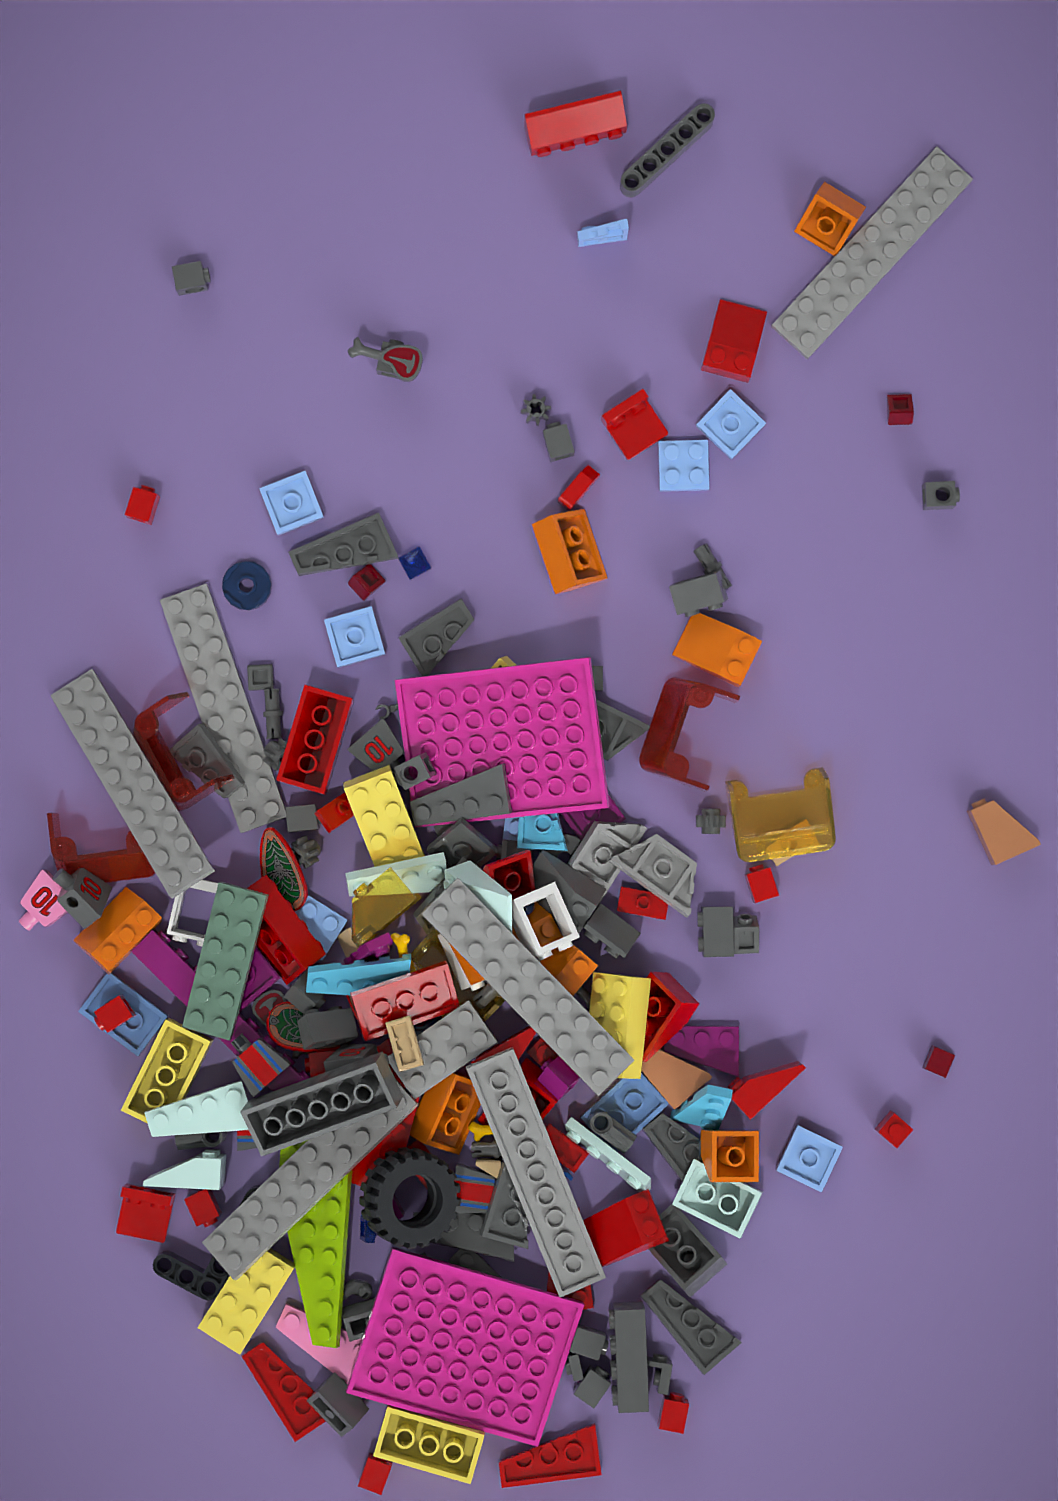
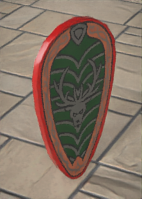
M266 828L260 843L261 878L267 875L270 880L274 881L284 899L291 903L294 911H297L306 903L308 897V889L303 872L284 837L275 828Z
M290 1002L277 1004L268 1014L266 1020L267 1031L271 1039L285 1049L301 1052H324L337 1050L341 1046L304 1050L297 1021L304 1014Z

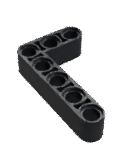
M260 1185L251 1187L245 1194L241 1204L248 1197H250L251 1193L255 1192L260 1187ZM171 1251L161 1252L152 1264L153 1270L158 1276L204 1300L216 1298L229 1276L226 1270L220 1271L216 1268L214 1256L206 1270ZM168 1258L171 1261V1269L165 1270L161 1268L159 1264L160 1259ZM188 1269L193 1273L194 1278L192 1281H185L182 1278L181 1273L183 1270ZM204 1282H213L216 1286V1291L214 1293L206 1292L203 1287Z

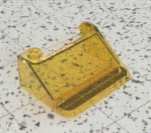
M823 767L811 769L805 774L803 780L804 789L748 797V790L743 782L739 780L725 781L736 851L741 860L754 862L827 851L834 846L836 835L830 781Z

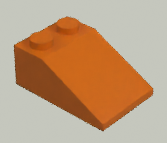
M699 613L690 617L672 655L719 679L740 687L762 641L737 628Z

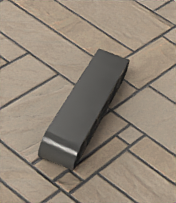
M705 103L696 106L628 168L621 177L620 190L622 194L630 198L639 195L699 140L713 125L715 111L712 106ZM706 114L709 117V121L701 122L698 120L697 115ZM681 130H688L692 136L684 139L679 135V132ZM669 146L674 152L671 155H665L661 152V148ZM645 163H652L656 169L648 172L644 170L643 165ZM634 179L638 185L635 188H628L625 185V181Z

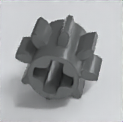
M533 394L532 400H523L527 409H522L521 414H527V424L532 420L536 421V425L539 426L541 419L549 420L545 411H550L551 406H545V396L540 400L536 399V395ZM531 406L534 408L540 406L541 414L537 412L534 415L531 414Z
M279 738L278 742L270 741L263 750L266 756L263 761L276 771H278L281 765L287 742Z
M702 809V815L696 816V827H701V834H720V828H726V816H720V809Z
M303 836L291 843L293 847L291 850L299 865L302 864L304 869L319 861L317 856L320 855L321 849L318 842L314 839L308 840L307 836Z

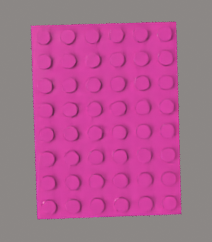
M591 657L395 680L405 761L426 752L437 775L409 788L411 801L504 763L512 813L465 819L467 822L610 807ZM413 766L409 767L410 776L417 778V769ZM450 821V822H443V823H435V824H428V825H420V826H414V828H415V827H425V826H435V825H445V824H455L457 821Z
M392 1247L349 1378L346 1393L538 1447L584 1308V1303Z

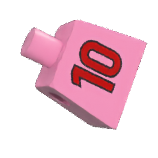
M42 870L20 901V904L27 912L19 919V923L28 931L38 921L43 926L49 927L68 913L57 900L62 887L52 880L53 875L48 870Z

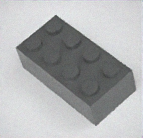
M643 1301L613 1302V1309L608 1310L610 1329H614V1335H609L611 1355H615V1360H610L612 1380H616V1385H611L613 1406L618 1407V1413L649 1412L645 1307Z

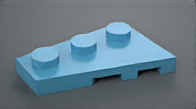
M558 813L519 817L517 848L568 851Z
M707 1085L694 1094L693 1100H686L682 1103L680 1109H673L670 1119L697 1125L705 1130H719L730 1104L733 1090Z

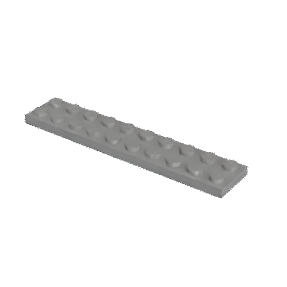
M936 147L771 327L808 360L964 191L973 178L942 150Z
M204 584L161 599L160 602L201 721L245 781L244 785L228 797L240 833L286 818V809L273 771L263 761L266 757L263 752L264 746L208 585Z
M91 669L50 695L168 895L173 899L215 872L96 672Z
M459 878L453 881L421 913L596 1095L599 1096L634 1061L621 1045Z
M513 1047L466 1066L559 1297L605 1279L606 1276Z
M397 1080L396 1082L403 1095L397 1108L309 1139L202 1242L233 1280H238L419 1105Z

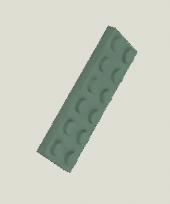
M222 881L218 883L182 1027L229 1041L232 1039L268 894Z

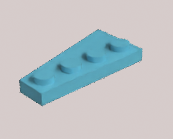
M403 954L402 958L390 959V956L380 957L379 961L373 962L356 960L353 964L349 965L332 963L309 966L306 993L350 995L351 992L410 973L411 954Z

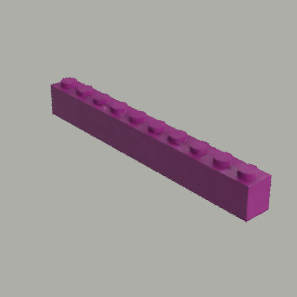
M152 930L131 952L187 1006L198 965L193 967L187 961L189 956L181 948L175 949L169 943L171 938L164 931L160 930L157 932ZM241 1008L232 1039L229 1041L219 1038L237 1057L240 1053L231 1042L242 1033L251 1044L261 1037L275 1049L277 1046L269 1035L264 1037L258 1031L260 1026L252 1018L246 1019L240 1013L242 1011ZM285 1052L283 1056L290 1060L292 1064L267 1086L272 1091H276L309 1079L311 1076L304 1070L299 1072L293 1066L296 1062Z

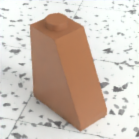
M984 798L971 804L972 809L967 811L991 865H997L1041 845L1040 841L994 800L986 802Z
M661 1049L647 1062L642 1061L641 1071L674 1110L712 1078L707 1071Z

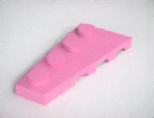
M286 1303L276 1328L333 1374L336 1373L348 1385L362 1338L350 1342L346 1329L341 1328L340 1347L331 1348L312 1345L305 1311Z

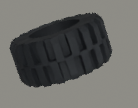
M402 1147L398 1148V1152L391 1150L385 1153V1159L378 1158L373 1162L375 1168L373 1170L368 1168L365 1174L368 1176L366 1183H361L360 1190L364 1191V1196L359 1197V1204L365 1207L361 1211L362 1216L365 1220L369 1221L367 1225L372 1231L393 1245L403 1246L407 1249H415L417 1246L421 1248L427 1247L430 1244V1240L435 1243L442 1238L440 1234L443 1231L448 1233L452 1228L449 1225L451 1220L457 1219L459 1213L455 1212L456 1206L461 1205V1198L457 1197V1193L461 1191L460 1185L454 1182L457 1176L453 1170L449 1169V1165L444 1160L421 1149ZM420 1175L427 1184L428 1195L423 1209L413 1218L399 1220L396 1218L392 1206L394 1192L398 1185L406 1178Z

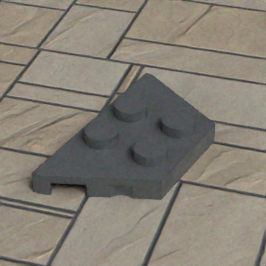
M596 700L603 758L608 761L648 731L650 726Z

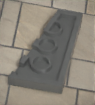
M379 513L288 552L299 576L399 559Z
M500 764L411 801L414 826L458 821L461 818L473 819L512 813L505 764Z

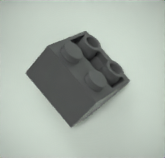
M601 903L583 927L586 929L584 935L596 944L601 940L606 944L604 950L616 959L619 955L624 958L641 934Z

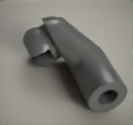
M349 1280L344 1284L343 1301L352 1294L362 1296V1299L370 1298L372 1286L367 1281Z

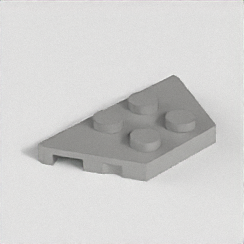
M594 821L569 860L568 865L606 888L601 898L602 900L620 872L619 868L609 862L610 859L638 844L647 828L641 824Z
M658 834L610 859V863L687 918L691 914L692 908H690L694 892L693 880L696 875L697 863Z

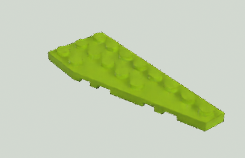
M308 1140L281 1149L279 1168ZM352 1170L287 1231L312 1345L340 1347Z

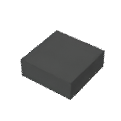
M272 664L247 665L249 691L274 689Z

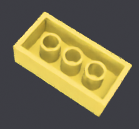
M390 765L343 782L344 791L375 867L425 856Z
M593 972L589 1014L634 1059L617 1078L641 1079L651 978Z
M171 1018L165 1019L121 1111L147 1123L145 1111L185 1099L214 1040L197 1031L182 1027L183 1024Z
M270 1248L238 1280H233L231 1276L228 1278L197 1328L240 1355L295 1268L294 1262Z
M388 1405L373 1456L471 1484L485 1432Z

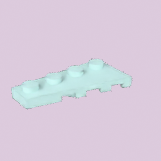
M444 852L345 873L349 897L432 892L445 878V869H447Z
M242 1080L144 1112L152 1137L248 1130L240 1113L248 1102Z
M571 1117L565 1124L566 1131L568 1132L566 1135L576 1144L580 1142L587 1148L586 1151L591 1156L603 1161L612 1172L621 1176L638 1192L647 1189L651 1190V1178L575 1119Z

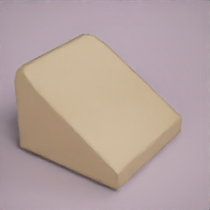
M354 928L346 929L337 937L346 957H349L351 953L356 952L362 946Z
M477 1158L476 1166L497 1178L501 1168V1159Z

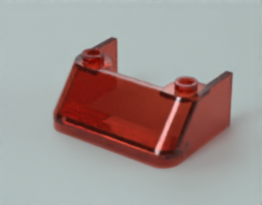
M678 677L668 679L661 691L639 756L641 768L646 772L704 792L708 791L709 785L686 778L689 771V762L683 755L674 753L689 706L705 708L711 704L714 696L737 703L740 696L700 682Z
M188 692L165 696L141 712L136 717L132 729L133 736L179 811L190 808L235 779L233 774L214 778L196 789L191 780L183 776L158 730L159 721L157 717L190 696Z
M47 813L51 853L57 871L63 868L71 875L77 869L84 868L106 883L148 878L156 874L131 831L126 836L127 849L78 855L76 843L69 837H61L59 814Z

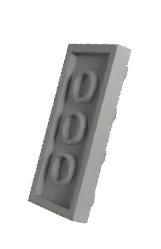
M468 1000L417 1036L424 1065L399 1072L394 1052L388 1056L389 1064L415 1100L498 1041L470 1000Z

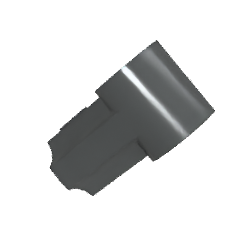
M595 1110L588 1117L589 1127L623 1154L629 1150L637 1138L634 1133L603 1110ZM598 1116H605L607 1119V1123L603 1128H596L594 1126V1120Z
M227 1131L219 1132V1140H212L208 1133L175 1135V1143L178 1150L207 1146L215 1147L226 1139Z

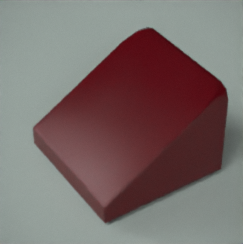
M912 394L887 395L888 425H911L914 417Z
M367 564L352 576L348 585L365 601L386 580L371 564Z
M932 1045L923 1069L946 1078L955 1055Z

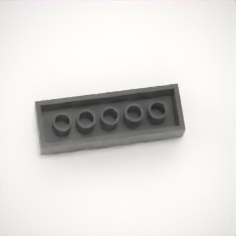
M383 1052L248 1100L240 1113L262 1157L393 1110L398 1107L403 1095Z

